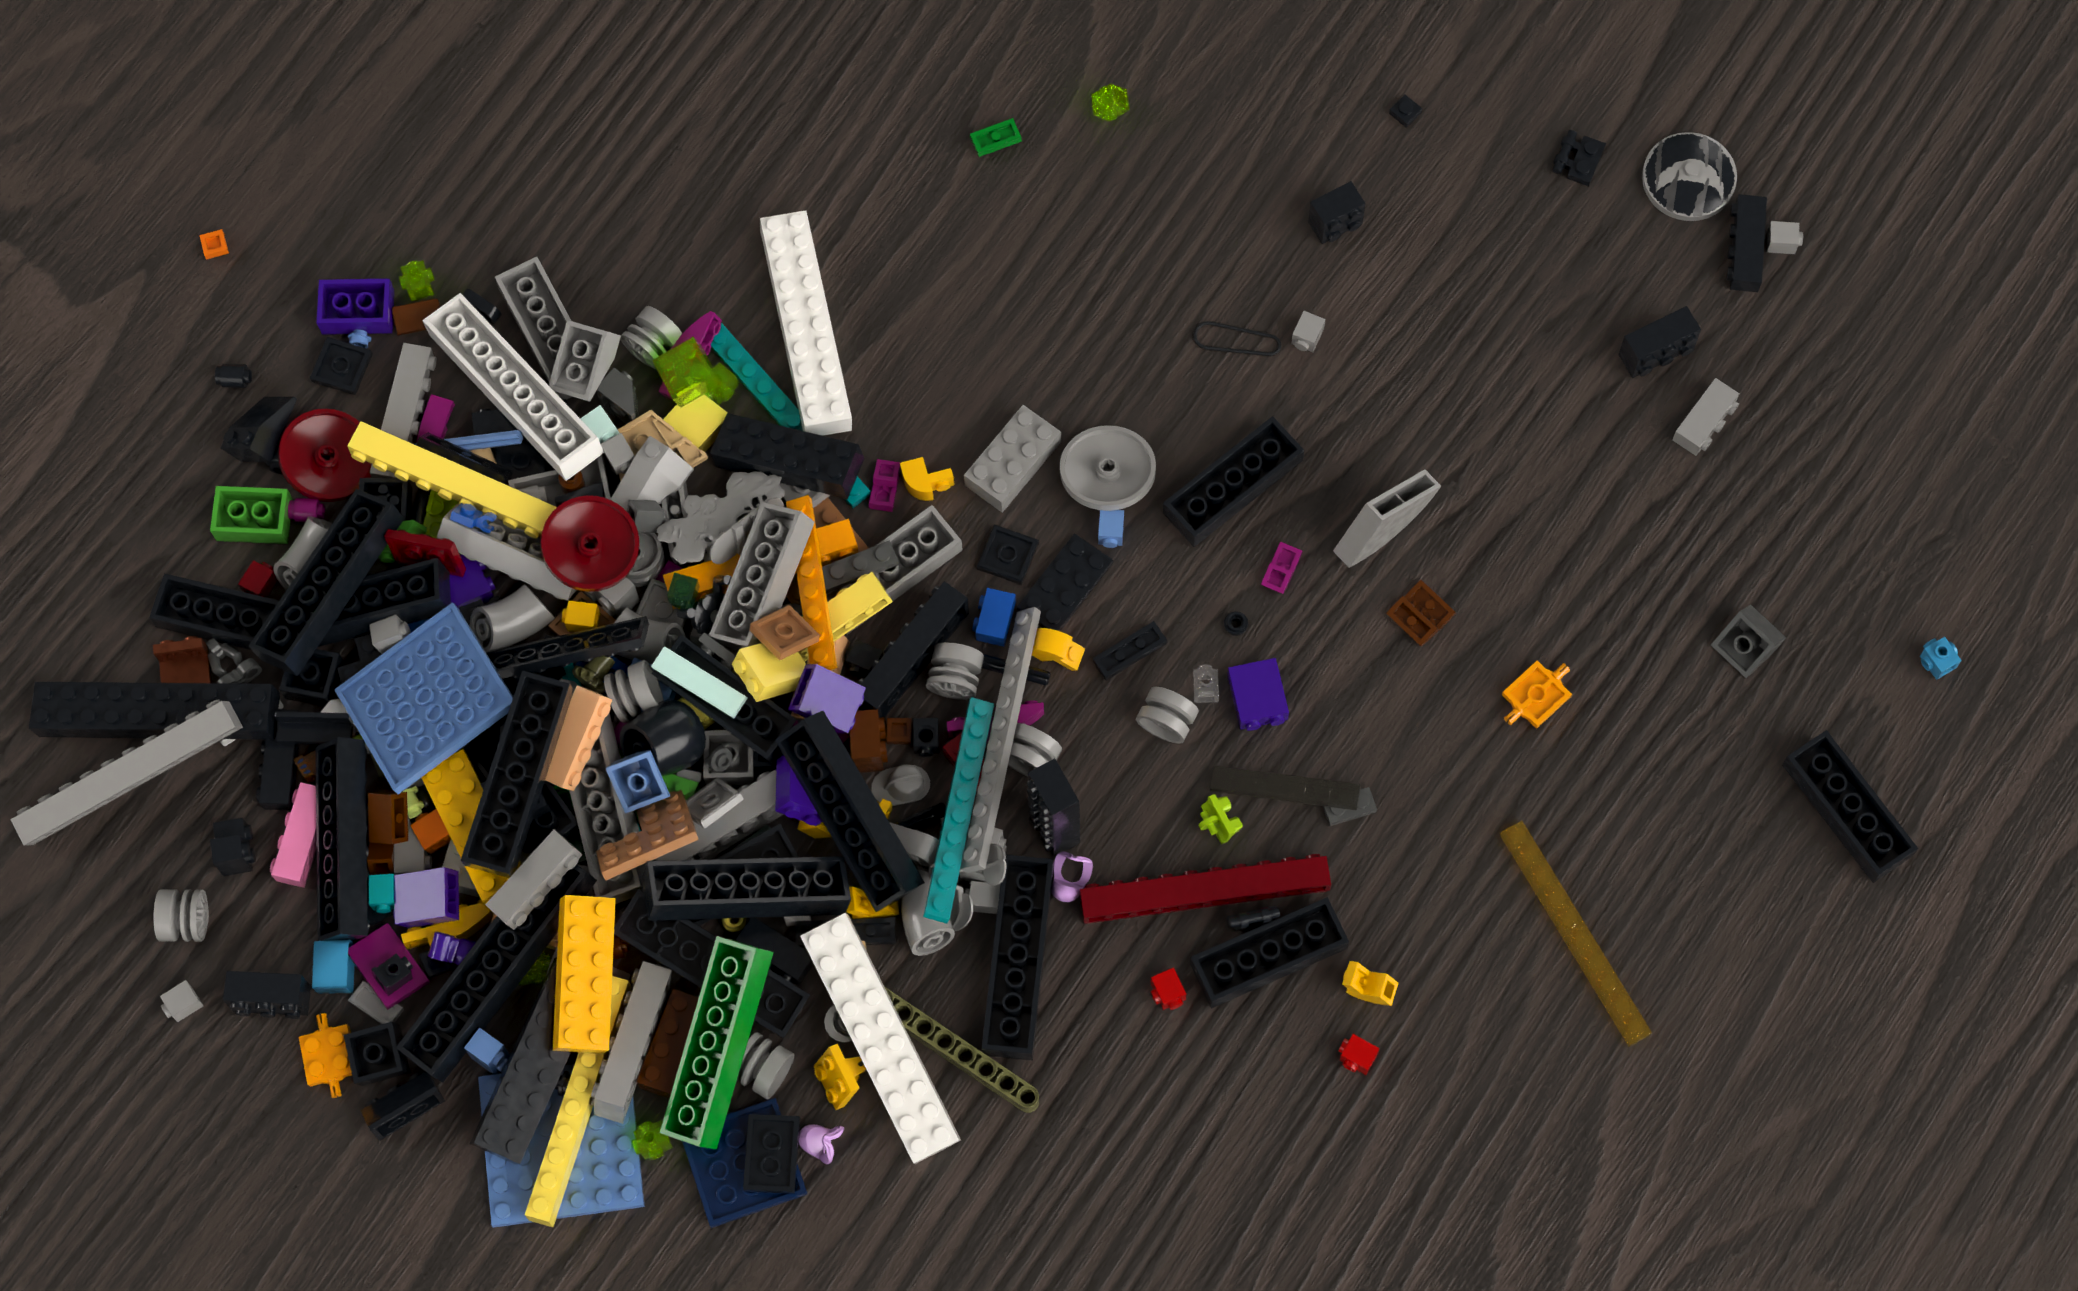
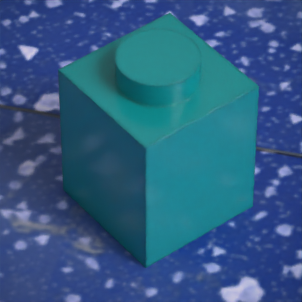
M394 874L369 875V905L377 913H389L391 909H394Z

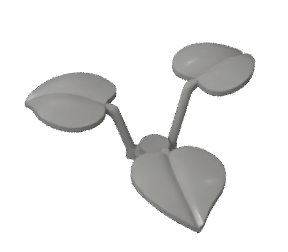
M940 818L941 825H943L944 818ZM995 843L990 845L986 868L983 869L985 881L993 886L999 885L1004 880L1007 866L1004 849ZM932 864L929 868L930 880L932 877L934 864ZM959 885L956 886L950 915L954 932L967 926L973 915L972 898L970 894L963 893V887Z

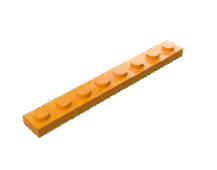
M809 495L786 501L787 508L801 511L815 521L812 499ZM814 523L796 573L803 619L820 635L819 642L808 647L810 664H818L828 670L837 668L816 524Z

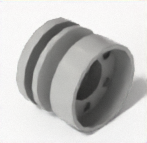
M646 306L635 318L639 326L629 325L628 331L623 332L620 340L634 357L647 366L658 369L662 364V360L668 354L665 349L670 350L683 333L662 312L651 306Z
M946 642L936 644L931 659V664L935 667L929 670L926 688L937 695L952 699L967 700L971 697H976V686L979 684V678L975 675L981 673L984 655L979 650L963 644Z
M645 660L630 665L628 667V676L621 669L617 670L615 674L609 673L604 676L607 697L612 699L611 707L618 719L623 723L630 721L631 716L635 718L639 715L640 707L645 711L664 701L658 679L651 674L653 669Z
M177 889L158 890L154 903V931L156 939L158 941L175 942L178 940L181 932L185 942L191 941L192 938L195 942H202L206 936L209 920L206 892L203 889H197L193 893L191 889H187L184 891L181 899L180 892Z
M756 1032L748 1040L737 1081L741 1078V1085L747 1086L755 1079L752 1088L753 1092L765 1099H770L788 1074L795 1055L781 1045L777 1046L770 1053L772 1040L767 1038L763 1041V1035Z

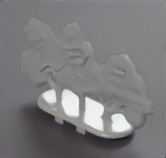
M755 471L751 473L734 472L726 483L727 496L724 498H719L715 494L703 497L687 495L683 505L687 512V517L670 519L660 525L656 532L658 533V541L676 543L672 557L680 564L700 562L704 558L705 549L708 546H711L710 558L715 564H723L736 554L741 555L761 502L784 507L781 498L784 496L785 490L779 485L782 477L776 475L767 476L763 472ZM763 495L767 496L765 501L762 499ZM754 497H758L760 504L756 505L757 508H754L752 505ZM750 507L751 510H745L744 508ZM744 513H749L737 522V518ZM708 537L709 539H711V540H713V541H711V542H706V541H705V538Z

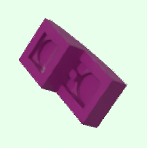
M431 394L416 442H418L420 436L428 432L444 439L448 430L446 425L455 405L454 401Z
M877 459L869 509L893 512L901 462Z
M1280 542L1261 585L1284 594L1303 551Z

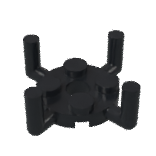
M730 575L715 576L713 578L712 593L703 595V597L695 602L692 608H683L677 611L679 618L691 619L692 626L700 634L699 636H702L703 633L709 636L714 624L710 618L711 613L714 610L719 611L725 596L722 593V585H729L732 578ZM716 654L712 656L713 658H720Z

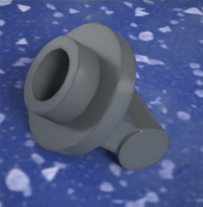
M719 744L703 762L709 768L722 772L730 766L732 753L722 744Z

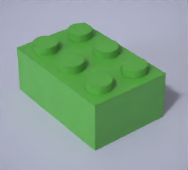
M216 486L210 532L216 541L288 544L291 522L288 516L289 501L293 500L288 489Z

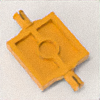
M1538 660L1502 692V696L1513 707V710L1504 717V720L1508 721L1509 725H1512L1521 716L1537 729L1571 698L1572 693L1563 686L1561 678L1570 671L1569 667L1562 663L1557 670L1552 672L1546 669Z
M322 1013L321 1015H316L319 1030L300 1036L299 1042L307 1085L311 1087L322 1083L329 1084L331 1098H337V1096H342L339 1081L352 1076L344 1035L351 1033L350 1026L347 1024L334 1028L329 1027L327 1014Z

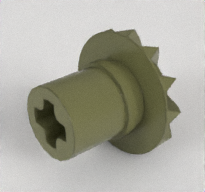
M596 657L585 664L584 668L575 665L572 673L585 687L597 693H605V685L602 681H604V676L608 674L615 661L611 657Z

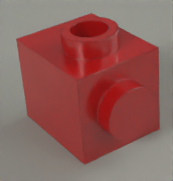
M1174 967L1151 977V985L1154 990L1150 992L1156 1005L1161 1004L1163 1010L1167 1008L1174 1010L1184 1004L1186 992Z
M1352 1034L1350 1040L1344 1039L1338 1052L1342 1053L1340 1061L1343 1062V1067L1352 1072L1357 1070L1367 1075L1380 1048Z

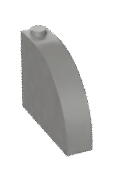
M1423 470L1367 502L1333 552L1349 568L1369 557L1401 532L1431 501L1441 488V485L1426 470Z

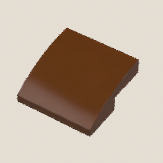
M1422 580L1386 612L1420 646L1429 641L1457 614Z

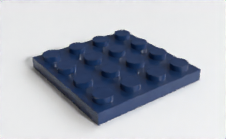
M776 1098L727 1114L717 1149L699 1147L682 1141L711 1228L808 1195L798 1164L795 1194L744 1192L743 1190L749 1114L781 1115Z

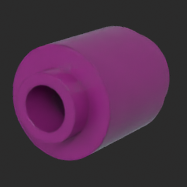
M296 498L295 500H290L288 505L289 519H294L295 522H306L308 516L319 519L324 518L325 505L321 504V501L318 499Z

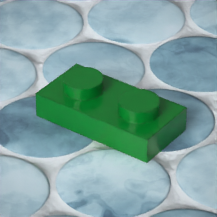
M1013 118L970 133V139L978 157L1022 142V137Z

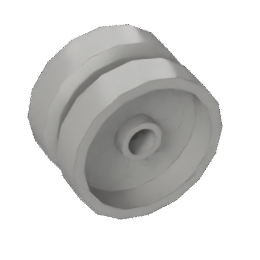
M638 532V557L633 569L626 577L635 587L648 585L651 578L656 579L665 566L664 551L655 533Z
M1151 687L1145 699L1147 705L1141 707L1136 717L1137 723L1149 733L1163 740L1177 744L1183 743L1189 732L1187 725L1193 724L1199 712L1197 706L1174 691L1162 687Z
M1017 723L1008 766L1028 777V772L1054 758L1057 760L1062 747L1046 733L1032 726Z

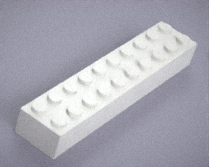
M805 210L760 218V232L803 431L822 436L852 431V416L807 212Z
M461 293L422 320L430 337L517 430L522 432V435L565 481L604 453L598 437Z
M844 913L801 935L800 937L913 1164L961 1141L849 915Z

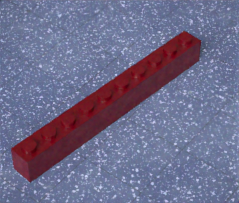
M1320 854L1307 855L1306 859L1296 860L1295 857H1288L1277 863L1265 860L1257 862L1254 866L1237 864L1232 866V869L1222 870L1221 867H1213L1208 869L1207 872L1202 873L1191 870L1184 872L1180 876L1162 874L1158 876V879L1148 880V877H1139L1134 879V882L1128 883L1117 880L1110 882L1106 886L1088 884L1084 886V889H1080V899L1084 924L1326 892L1330 891L1331 880L1327 856L1320 857Z

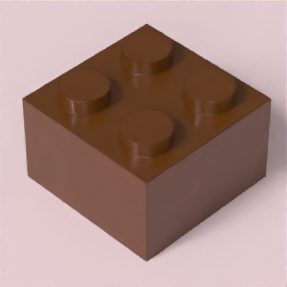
M878 709L857 711L855 724L850 730L851 758L860 773L883 771V763H888L886 741H882V739H886L884 717H879Z

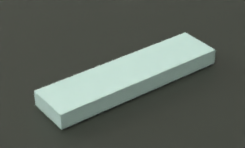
M665 646L651 666L652 669L733 719L747 700L745 695Z

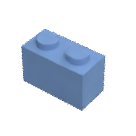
M481 1028L476 1031L464 1047L472 1060L493 1075L503 1071L510 1056L502 1043Z

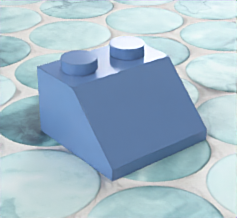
M650 750L628 755L614 761L605 768L625 814L670 797Z

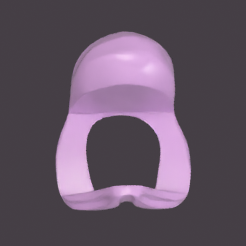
M1059 852L1054 860L1052 895L1062 902L1076 900L1080 895V889L1084 888L1092 875V861L1082 856L1075 857L1069 852ZM1066 858L1083 862L1082 876L1079 881L1069 882L1062 877L1061 868Z
M814 1124L804 1126L799 1132L798 1143L806 1153L820 1159L824 1164H830L834 1155L831 1140L840 1137L844 1127L836 1126L828 1129Z

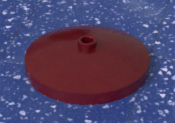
M316 409L294 419L285 429L278 449L279 465L288 483L302 495L323 502L341 501L351 497L354 491L359 489L360 478L371 477L370 469L372 463L367 461L362 463L352 458L347 446L360 422L351 415L334 409Z
M579 496L562 503L550 514L542 531L541 552L549 571L564 585L586 592L602 591L620 583L633 569L639 552V534L633 519L619 504L600 496ZM592 545L594 548H586L585 546Z

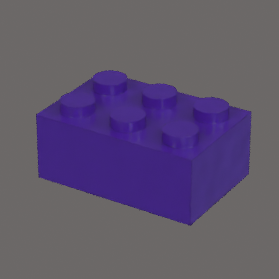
M390 279L319 280L317 325L321 333L350 334L354 330H364L367 334L393 333L392 307H394L395 290Z

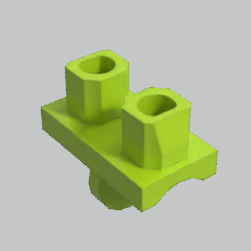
M1213 794L1202 804L1203 812L1200 815L1203 821L1198 826L1200 830L1208 829L1211 835L1216 834L1221 844L1227 843L1243 827L1238 817L1228 819L1226 812L1231 809V803L1227 796L1217 798Z

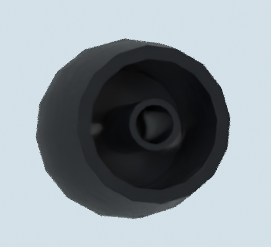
M673 699L661 701L657 706L650 707L624 725L620 732V747L623 756L626 757L636 752L650 750L662 776L677 773L698 763L706 746L704 727L697 714L687 704Z

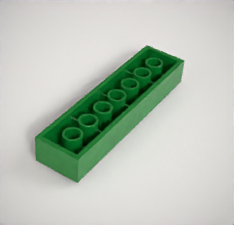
M716 936L661 1126V1134L699 1147L717 1149L774 952Z

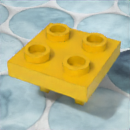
M838 1044L828 1047L814 1065L815 1075L822 1082L826 1090V1097L833 1104L835 1110L845 1107L859 1090L856 1081H858L859 1075L867 1070L865 1065H858L862 1061L860 1056L845 1059Z

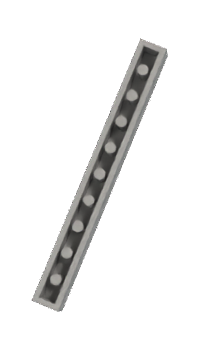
M218 699L207 704L206 710L201 713L196 711L185 717L186 721L180 725L174 723L164 729L165 733L158 737L153 735L143 740L144 745L137 749L131 747L121 753L123 756L117 760L113 758L101 764L102 768L96 772L91 770L82 774L80 781L74 784L69 782L59 787L60 792L53 796L48 794L37 800L39 804L33 807L26 806L16 812L17 816L10 820L23 845H34L243 728L231 703Z

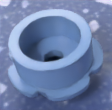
M354 330L353 333L348 335L349 344L368 348V343L371 342V337L367 336V332L364 330Z

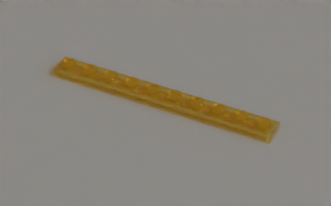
M1523 821L1502 831L1500 836L1628 1046L1630 1047L1652 1034L1651 1030Z

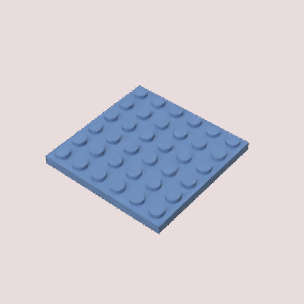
M453 602L334 689L390 786L397 794L407 789L508 714L513 700V695Z
M575 1064L565 1065L561 1075H563L564 1071H568L571 1075ZM501 1074L478 1077L482 1115ZM555 1088L520 1164H513L485 1151L491 1225L493 1228L532 1222L527 1219L525 1212L564 1095H558V1090ZM632 1097L623 1124L594 1115L593 1106L556 1219L645 1207L634 1097Z

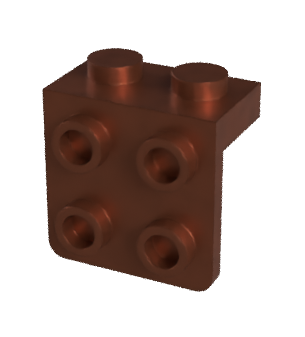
M190 636L182 641L164 640L160 644L153 645V653L160 665L161 683H211L208 647L202 638Z

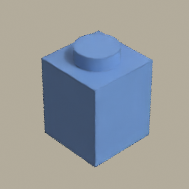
M1100 510L1098 544L1107 548L1122 546L1124 510Z

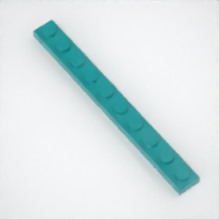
M721 323V329L715 335L711 343V349L778 425L803 431L799 409ZM857 476L848 499L844 500L853 509L870 496L871 491Z
M973 697L968 702L923 914L925 918L946 924L950 920L994 703Z

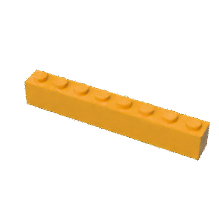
M849 519L816 528L822 567L831 564L832 561L858 553L857 542ZM736 554L723 564H715L711 560L664 574L663 578L672 608H689L703 595L712 593L713 578L719 575H730L732 577L740 555ZM722 585V593H726L729 585Z

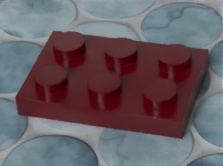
M387 530L384 537L397 564L407 566L439 558L450 572V575L464 576L466 567L453 541L446 538H432L425 534H412L404 530Z

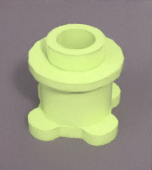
M417 786L402 791L407 792L408 817L410 819L422 813L421 809L424 807V803L419 801L415 794L419 791Z

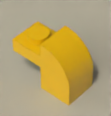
M923 457L900 463L901 474L907 491L919 500H934L933 491H945L954 486L951 468L928 474Z
M1037 628L1032 656L1042 662L1054 660L1071 671H1077L1085 648L1073 642V637L1068 634L1048 628Z
M853 886L849 887L851 902L846 912L852 914V919L887 918L899 915L898 901L876 912L862 889Z
M1349 961L1342 983L1347 988L1346 993L1374 1004L1392 1006L1398 982L1386 973L1371 972L1360 963Z

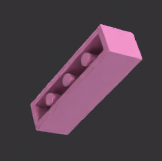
M300 782L299 788L295 789L293 793L292 803L294 804L291 812H288L286 815V829L284 835L279 837L277 844L279 851L277 857L273 858L271 862L270 872L277 882L305 888L317 849L316 786Z

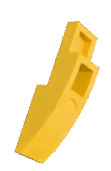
M482 900L477 901L478 904L470 906L462 904L459 905V920L431 924V926L425 928L412 927L407 930V933L401 934L402 941L408 950L429 944L431 947L435 932L456 936L458 939H467L489 923L494 913Z

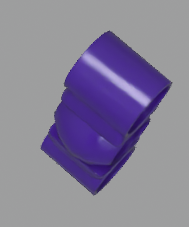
M435 932L428 957L459 965L476 942Z

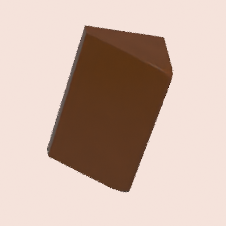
M435 298L392 307L397 334L403 335L427 330L422 320L441 307L439 300Z

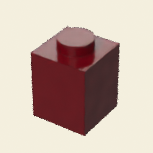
M253 560L238 585L242 592L267 598L278 580L271 565L266 562L260 564Z

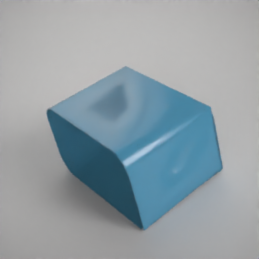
M350 939L314 941L312 988L318 994L353 993L355 964L348 956V948L354 945V943Z

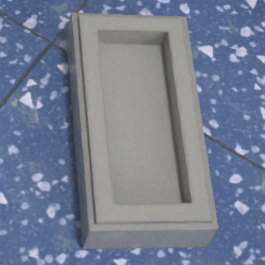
M364 980L348 999L351 1004L380 1024L395 1022L404 1010L398 1004L387 1010L370 985Z

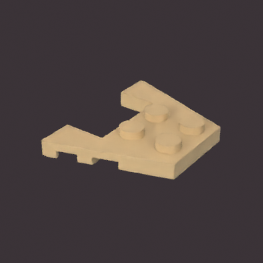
M652 410L618 429L635 456L649 436H651L671 450H678L683 460L692 468L708 459L704 451L697 448L686 437H683ZM619 474L620 481L622 480L625 474Z

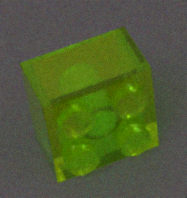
M694 337L652 360L673 401L680 408L722 384L704 349Z

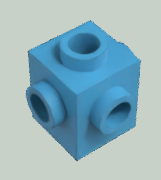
M1946 637L1938 641L1934 638L1923 646L1924 650L1920 655L1923 667L1930 671L1936 680L1956 669L1962 661L1958 656L1957 648L1952 642H1948Z

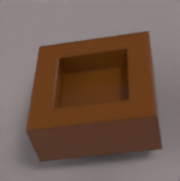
M887 718V744H912V718Z

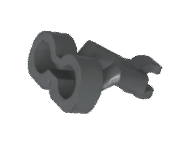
M214 638L206 643L211 650L208 660L213 673L220 677L217 683L247 684L262 672L261 666L255 659L248 658L243 661L241 652L227 643L219 645ZM225 656L233 658L237 667L230 673L221 667L220 660Z

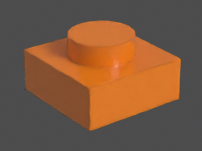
M222 229L199 235L206 260L229 254L225 234Z

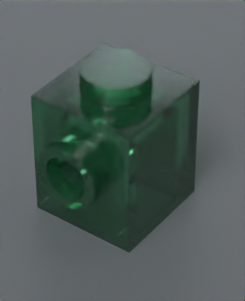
M674 573L667 594L669 603L680 609L692 608L700 588L698 579Z

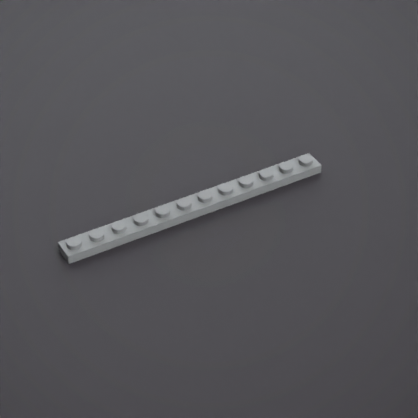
M1036 607L1019 611L1015 617L961 864V870L966 873L986 868L1041 611Z

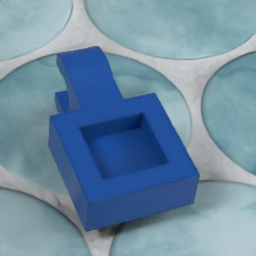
M463 503L458 505L451 512L450 520L471 529L474 526L478 527L486 533L494 530V527L489 525L486 520L493 522L497 519V515L492 512H487L483 515V512L477 510L473 505Z

